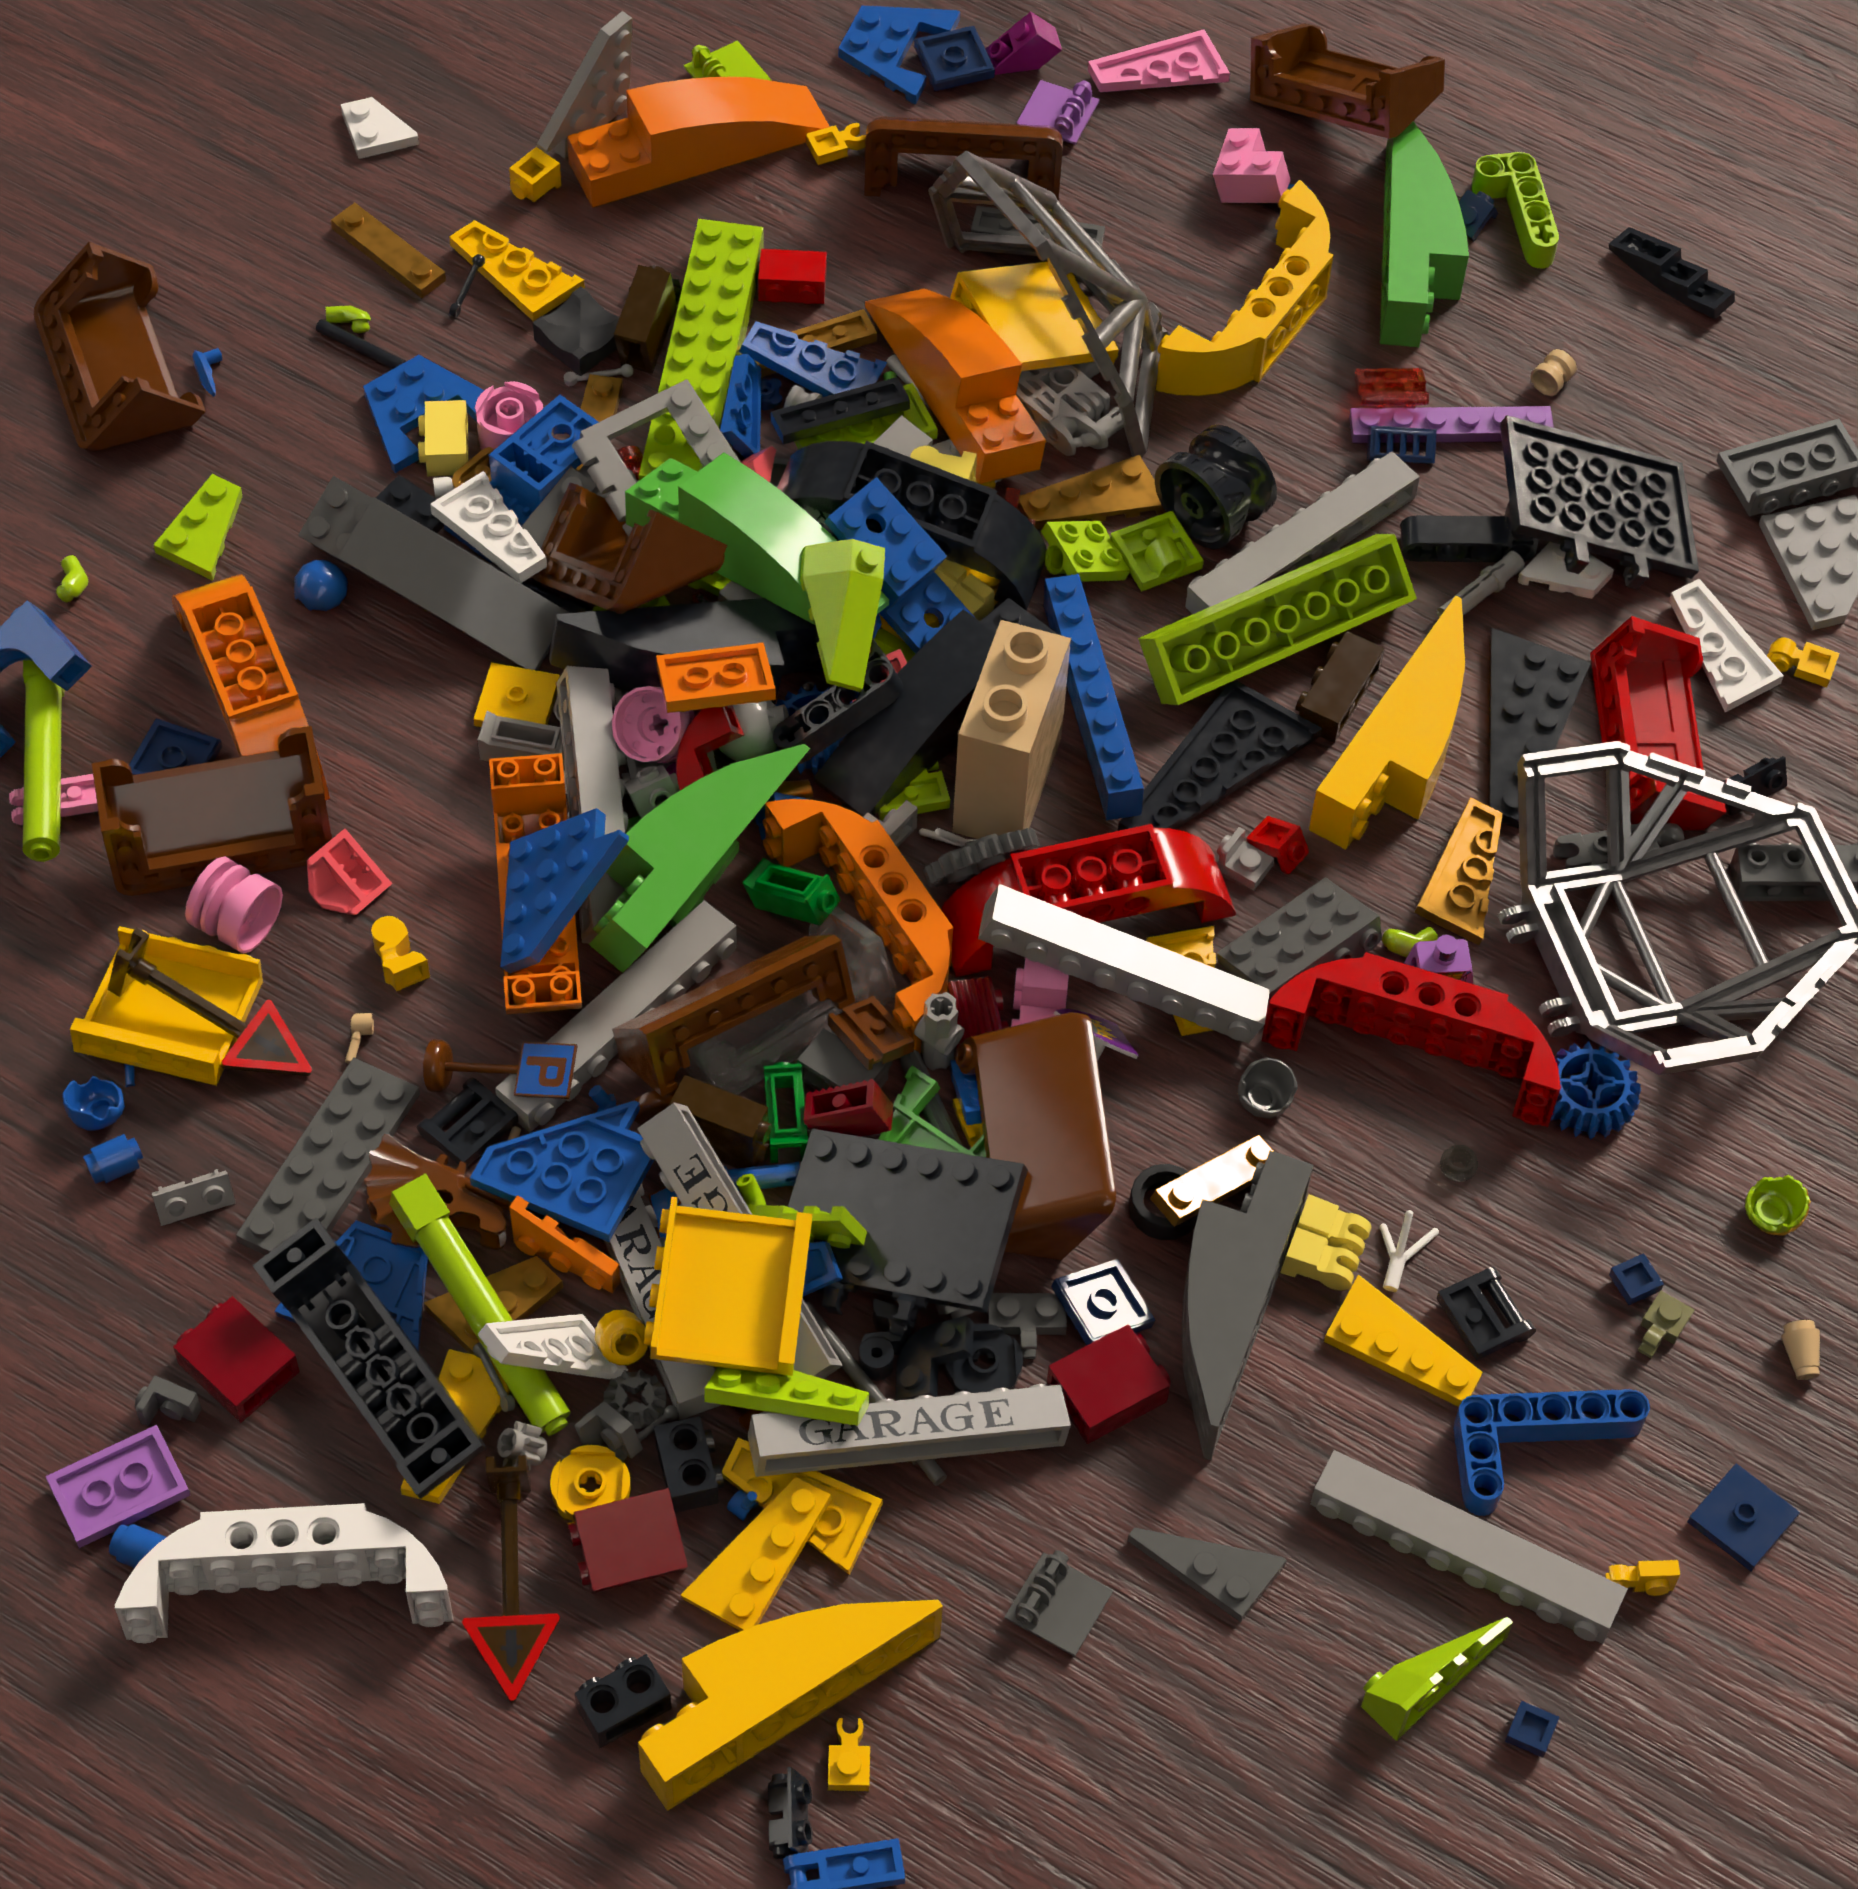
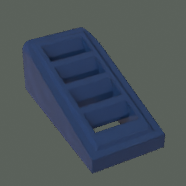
M1369 426L1367 461H1373L1376 458L1381 459L1390 452H1393L1394 435H1400L1399 454L1396 455L1403 462L1434 464L1437 429ZM1381 434H1387L1386 453H1380ZM1407 435L1413 436L1412 455H1406ZM1420 436H1426L1425 456L1419 455Z

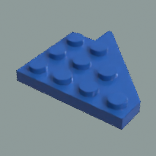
M595 808L510 842L500 965L508 973L511 974L541 961L629 841V836L620 829L605 835L606 815L599 809Z
M631 1101L489 1146L470 1176V1184L510 1202H513L518 1195L529 1202L526 1207L527 1209L544 1216L548 1215L556 1221L610 1242L654 1160L647 1156L640 1144V1141L643 1139L642 1136L629 1130L640 1111V1104L637 1101Z

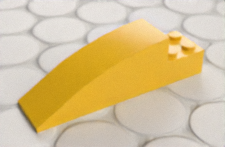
M1455 596L1316 790L1309 830L1346 850L1354 838L1356 840L1361 839L1369 823L1367 819L1371 814L1377 815L1384 803L1416 819L1420 818L1443 768L1461 697L1465 670L1462 599Z
M939 1600L856 1603L801 1612L753 1626L717 1640L683 1657V1689L692 1703L683 1707L677 1713V1718L664 1726L657 1724L642 1735V1740L638 1742L641 1773L666 1810L672 1809L940 1638L942 1604Z

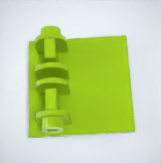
M738 40L711 53L708 47L697 45L692 49V62L684 65V68L692 78L751 77L772 81Z

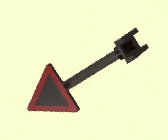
M137 927L132 933L128 953L121 948L116 953L107 990L121 997L134 979L143 985L149 984L237 1038V1041L223 1058L221 1068L300 1076L311 1075L312 1068L271 1000L265 1001L249 1024L242 1022L156 970L157 966L144 959L149 934Z
M518 1455V1467L506 1466L502 1468H496L494 1456L486 1457V1475L491 1493H497V1503L501 1504L503 1613L501 1616L471 1617L462 1620L465 1630L510 1702L517 1700L560 1622V1616L557 1613L521 1615L519 1613L517 1504L521 1502V1492L531 1491V1476L526 1455Z

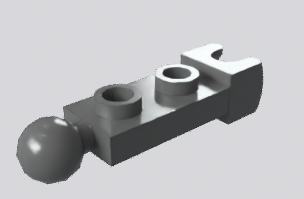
M1666 823L1646 852L1658 849L1659 846L1664 847L1684 841L1683 829L1678 824ZM1638 824L1631 825V835ZM1607 830L1585 835L1578 832L1560 836L1555 841L1553 856L1557 859L1568 858L1565 869L1608 863Z

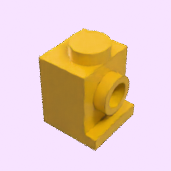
M535 147L509 168L510 188L513 194L521 200L527 197L532 202H535L553 187L558 189L561 186L560 163L538 147Z

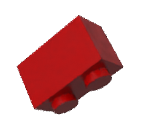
M761 249L758 301L824 304L827 252Z

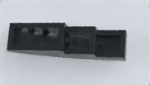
M1628 227L1609 243V249L1643 278L1686 306L1713 319H1716L1735 302V291L1708 281V270L1683 260L1681 248L1631 227Z

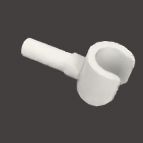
M450 477L433 478L435 498H440L453 490V483Z

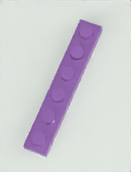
M1550 406L1351 408L1349 415L1352 443H1368L1369 426L1437 429L1436 442L1502 441L1500 422L1506 415L1554 428ZM1381 434L1380 443H1386L1387 434ZM1394 435L1393 443H1399L1400 435ZM1407 435L1406 442H1413V436ZM1420 436V442H1426V436Z

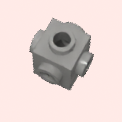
M663 765L644 768L637 773V777L624 783L640 819L670 796L680 791L676 773L674 772L669 775Z

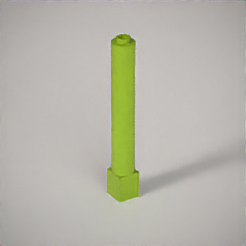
M23 660V678L25 682L23 853L32 860L45 862L55 858L60 853L62 697L65 695V690L52 682L34 661Z
M425 1173L392 1191L389 1205L412 1242L417 1241L531 1425L540 1427L542 1429L541 1433L546 1432L548 1436L554 1435L568 1425L566 1418L571 1412L545 1370L501 1364L488 1353L487 1346L478 1336V1333L486 1323L513 1321V1319L449 1219L450 1211L427 1174Z

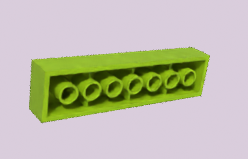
M1375 534L1138 638L1161 704L1180 705L1412 602L1417 597L1395 534Z

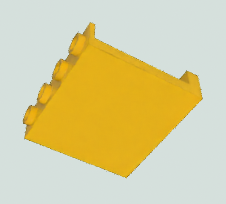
M1048 262L958 272L950 298L959 301L976 313L999 335L1022 363L1021 372L1095 362L1081 337L1084 332L1077 319L1073 320L1061 300L1064 295L1049 268ZM1070 272L1066 276L1094 329H1096L1103 321L1093 309L1089 298L1083 293L1074 274ZM1113 340L1105 349L1114 364L1115 359L1118 357L1119 349L1117 343Z
M119 926L117 932L120 945L116 953L120 948L128 953L132 933L135 929ZM147 933L149 934V939L144 955L145 960L157 966L156 970L245 1023L263 983L260 959L253 958L247 954H235L218 950L213 946H201L184 942L175 937L167 938ZM115 953L85 1018H75L70 1027L74 1052L217 1086L224 1070L221 1068V1062L237 1041V1038L149 984L143 985L134 979L121 997L107 990L116 956Z
M671 1197L670 1210L662 1209L659 1232L666 1233L665 1247L657 1246L654 1270H661L660 1283H652L649 1307L656 1308L654 1322L647 1321L645 1328L644 1345L651 1346L650 1359L793 1376L813 1214L797 1212L796 1220L677 1206V1197Z

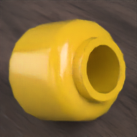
M613 1310L605 1314L598 1321L595 1328V1342L602 1355L609 1362L617 1365H630L637 1362L648 1348V1345H644L646 1327L634 1313L627 1310Z

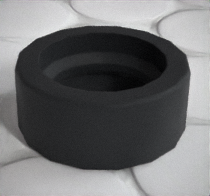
M1172 1164L1154 1165L1143 1170L1134 1180L1129 1199L1130 1217L1136 1227L1147 1236L1159 1240L1178 1239L1188 1234L1195 1227L1198 1214L1174 1227L1167 1218L1155 1216L1148 1211L1143 1202L1144 1195L1148 1190L1157 1186H1164L1188 1173L1183 1167Z

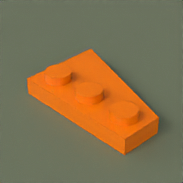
M517 1195L509 1207L513 1239L516 1246L527 1255L534 1256L537 1254L548 1260L555 1269L567 1273L570 1271L582 1277V1280L594 1289L600 1290L603 1288L613 1293L621 1282L619 1263L582 1238L574 1237L570 1240L557 1226V1221L548 1215L543 1220L539 1219L525 1209L529 1202Z

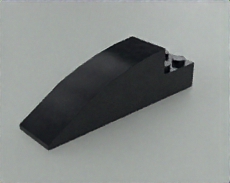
M765 598L634 608L623 614H616L608 610L556 614L549 656L550 664L565 669L567 666L608 669L609 682L613 683L615 688L630 692L638 687H661L657 670V655L763 642L775 685L776 698L782 675L795 672L823 671L817 648L819 637L816 625Z
M1009 598L981 621L963 609L939 630L897 673L903 683L901 696L895 702L849 732L816 774L814 782L851 811L862 817L866 813L874 816L882 806L890 803L906 787L910 786V782L925 769L927 771L931 769L937 761L939 762L958 746V733L1000 620L1053 634L1057 633Z

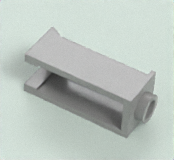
M490 711L486 712L478 737L480 760L489 761L492 758L562 753L563 769L565 770L561 727L501 717Z

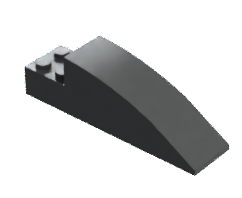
M335 476L331 478L298 536L525 669L538 671L551 649L556 614L569 613L377 498L366 495Z
M1271 1150L1265 1164L1257 1163L1251 1181L1253 1185L1250 1194L1246 1193L1241 1210L1237 1211L1202 1199L1193 1233L1183 1295L1181 1340L1184 1379L1203 1456L1208 1460H1212L1303 1210L1313 1171V1164Z

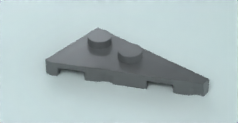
M1135 1527L1128 1535V1542L1240 1623L1280 1574L1287 1561L1282 1556Z

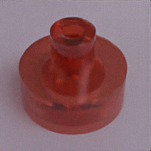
M625 446L618 449L617 453L627 469L634 472L638 481L643 459L641 450L637 446Z

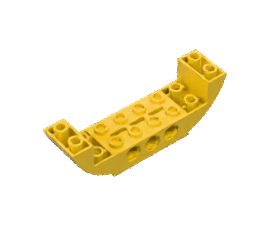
M1298 180L1291 190H1285L1278 203L1281 211L1275 224V229L1278 230L1276 245L1285 250L1282 252L1276 267L1267 270L1258 289H1252L1249 292L1244 306L1240 311L1235 310L1231 314L1226 328L1222 332H1216L1211 341L1180 325L1176 327L1170 336L1165 335L1162 338L1157 352L1160 354L1156 384L1157 391L1176 395L1200 396L1232 390L1252 380L1259 383L1326 300L1333 254L1329 253V222L1323 206L1315 194L1301 180Z

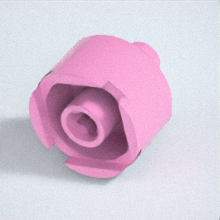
M504 382L503 387L494 389L493 385L481 393L477 399L475 410L478 440L482 450L487 447L496 449L544 408L535 389L520 382Z

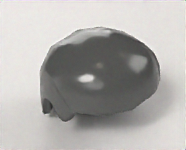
M1266 1057L1252 1062L1247 1067L1238 1084L1237 1094L1239 1095L1241 1105L1248 1112L1256 1117L1271 1119L1283 1114L1291 1105L1298 1089V1083L1289 1066L1281 1060Z

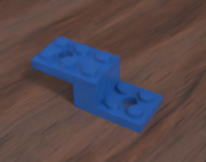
M558 395L489 454L490 485L493 489L497 488L503 497L506 507L509 510L512 509L518 517L520 526L525 523L570 467L576 469L582 464L572 448V444L580 439V431L598 423L596 419L562 395ZM567 433L570 435V437L565 440H557L554 438L556 434ZM444 524V529L489 563H492L491 560Z
M877 477L824 521L840 541L855 539L885 548L884 578L881 591L889 599V605L879 614L915 654L963 609L973 616L934 572L946 559L947 555ZM874 519L878 521L882 532H871L866 526V520ZM925 613L934 614L938 618V628H932L926 624L924 620Z

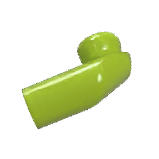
M354 306L326 307L327 322H352L354 333H367L370 330L369 321H371V318L367 312Z
M74 555L67 556L61 561V566L66 576L61 582L62 585L57 587L56 594L64 602H71L74 597H79L88 586V577Z
M1431 927L1425 928L1416 935L1398 929H1388L1382 935L1383 945L1389 951L1404 957H1408L1415 943L1420 941H1437L1438 939L1436 932Z
M745 1174L737 1179L736 1184L747 1206L766 1205L763 1193L753 1174Z

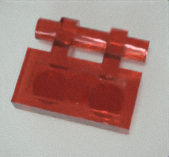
M1422 368L1355 369V384L1360 395L1361 406L1385 409V406L1403 405L1404 409H1415L1416 405L1429 404V392H1426V379Z

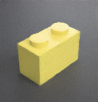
M466 400L425 401V415H420L418 418L419 435L425 436V442L418 443L419 462L426 463L427 476H453L459 468L468 462Z

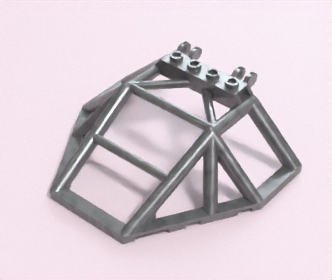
M965 151L954 159V163L943 172L928 190L946 246L949 249L956 246L961 253L972 250L1038 256L1042 261L1047 259L1049 268L1064 295L1061 300L1073 320L1077 319L1084 332L1081 337L1104 380L1107 382L1110 380L1114 390L1117 392L1114 398L1119 406L1132 457L1137 455L1142 457L1147 453L1160 358L1157 349L1162 338L1165 335H1169L1168 331L1161 327L1160 320L1163 317L1160 310L1153 302L1148 304L1146 295L1140 290L1138 285L1128 279L1118 263L1108 257L1099 242L1089 236L1060 204L1054 193ZM952 202L995 205L1023 237L962 232ZM1018 207H1025L1049 233L1050 239L1045 238ZM1070 272L1079 278L1110 313L1096 329H1094L1066 276ZM1124 329L1119 375L1105 348ZM1140 349H1142L1143 356L1136 405L1134 407V392L1139 364Z
M1618 741L1523 754L1518 761L1522 905L1503 909L1498 914V918L1503 925L1516 924L1526 919L1527 925L1509 930L1506 935L1509 943H1525L1532 938L1535 939L1560 995V998L1548 1000L1541 1004L1538 1009L1544 1018L1558 1016L1565 1011L1569 1015L1568 1018L1550 1023L1547 1029L1551 1036H1565L1573 1031L1585 1034L1590 1040L1658 1075L1755 1059L1858 949V895L1815 808L1801 803L1792 806L1751 792V786L1730 779L1721 782L1706 777L1704 770L1653 753L1649 757L1630 751V745ZM1606 769L1608 863L1547 872L1545 778ZM1630 771L1666 783L1632 835L1629 790ZM1687 791L1755 813L1751 820L1646 852ZM1796 830L1843 927L1769 961L1718 853ZM1704 858L1755 968L1681 1002H1677L1623 882ZM1597 887L1579 923L1565 892ZM1610 893H1612L1659 998L1601 966L1594 958L1587 940ZM1812 967L1784 998L1740 1000ZM1608 986L1646 1008L1619 1012ZM1766 1018L1752 1034L1728 1022L1729 1020ZM1684 1025L1715 1041L1665 1050L1632 1033Z

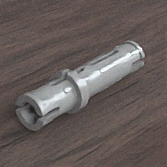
M1510 551L1493 566H1487L1481 571L1480 576L1455 595L1462 599L1463 615L1493 592L1502 590L1505 587V583L1511 577L1524 569V561L1518 553ZM1453 598L1437 609L1439 618Z

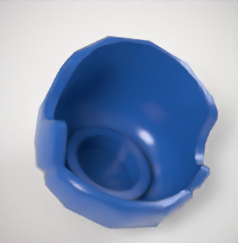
M312 560L304 564L295 576L294 598L295 600L299 599L308 610L327 611L340 605L347 594L348 581L345 574L337 565L327 560Z
M92 1076L87 1083L81 1085L72 1080L62 1093L63 1105L68 1117L77 1127L88 1131L100 1130L112 1125L121 1117L125 1108L122 1090L113 1081L99 1080L96 1076Z

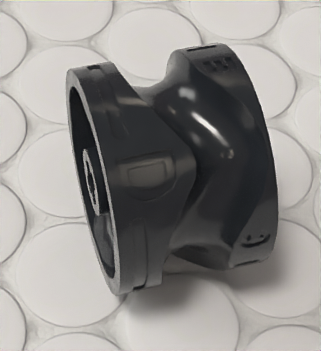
M1219 424L1211 425L1203 430L1190 442L1189 453L1177 452L1157 468L1154 476L1156 493L1165 512L1173 511L1188 537L1195 543L1210 549H1220L1227 545L1241 532L1245 522L1259 519L1273 507L1277 499L1275 478L1260 451L1238 431Z

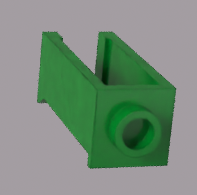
M762 858L742 882L755 908L819 926L822 925L841 901L829 875L825 874L822 877L773 864L765 858Z
M778 1062L770 1066H764L765 1103L768 1107V1122L772 1124L769 1136L770 1162L778 1163V1148L800 1147V1158L802 1161L808 1143L807 1125L804 1123L805 1102L801 1063ZM794 1088L797 1128H778L775 1089Z

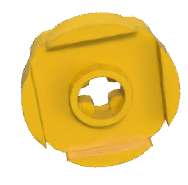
M584 1445L571 1450L569 1456L565 1457L561 1463L559 1460L554 1466L550 1479L552 1499L558 1508L559 1514L573 1522V1513L575 1511L615 1502L630 1496L631 1483L627 1466L615 1456L613 1451L599 1445ZM588 1477H594L596 1484L601 1485L594 1492H586L584 1488L579 1486L580 1484L587 1483Z

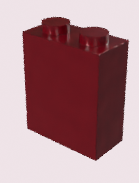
M233 1296L225 1303L215 1305L208 1312L205 1320L194 1329L190 1328L183 1332L173 1346L178 1364L240 1423L300 1372L296 1355Z
M1129 1324L1048 1366L1046 1383L1048 1386L1061 1385L1068 1416L1086 1444L1097 1440L1167 1402L1171 1385L1170 1377L1161 1364L1156 1365L1149 1355L1150 1348L1145 1338L1141 1334L1136 1335Z
M669 1488L575 1511L573 1513L574 1522L567 1523L573 1547L580 1545L584 1561L577 1563L582 1586L590 1585L592 1594L683 1571L688 1567Z

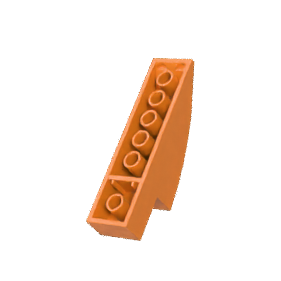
M751 77L683 79L626 90L628 118L568 135L569 164L593 208L806 143L807 133L830 126L807 86Z
M925 288L865 301V308L961 457L963 451L977 453L975 477L979 484L1040 470L1046 439L1016 395L1022 363L986 322L959 301Z

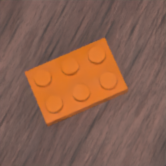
M764 642L656 656L657 670L667 713L776 700L775 685Z

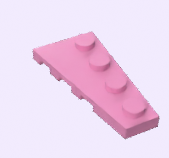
M1204 29L1088 61V72L1099 92L1229 82L1230 76L1229 70Z

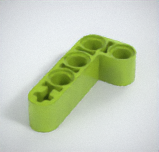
M1525 152L1493 154L1480 157L1475 165L1471 190L1476 195L1481 191L1492 199L1506 197L1525 260L1535 268L1543 269L1549 267L1555 258L1559 233L1534 157Z

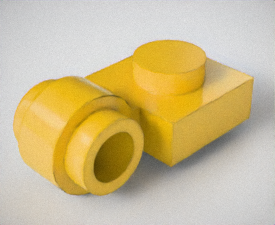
M1783 637L1778 638L1771 644L1767 657L1780 672H1786L1794 665L1797 667L1794 673L1795 677L1827 688L1840 653L1809 642L1805 643L1802 651L1796 647V643L1793 640Z

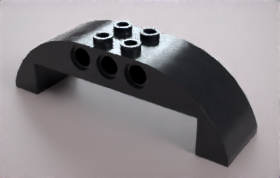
M317 1218L313 1219L252 1265L273 1295L290 1312L395 1459L397 1469L419 1499H422L486 1450L484 1442L450 1393L371 1286Z

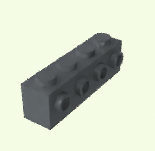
M1750 843L1735 849L1730 862L1733 887L1740 901H1830L1803 845H1795L1793 843L1759 845L1757 843ZM1858 843L1852 845H1833L1858 895Z

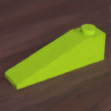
M855 539L807 545L802 549L800 582L802 590L807 591L811 606L808 613L810 621H815L819 637L817 648L828 684L858 692L863 689L884 578L885 548Z
M1505 1617L1394 1665L1384 1675L1380 1671L1377 1672L1363 1687L1366 1693L1361 1707L1397 1741L1508 1637L1513 1622L1508 1617Z

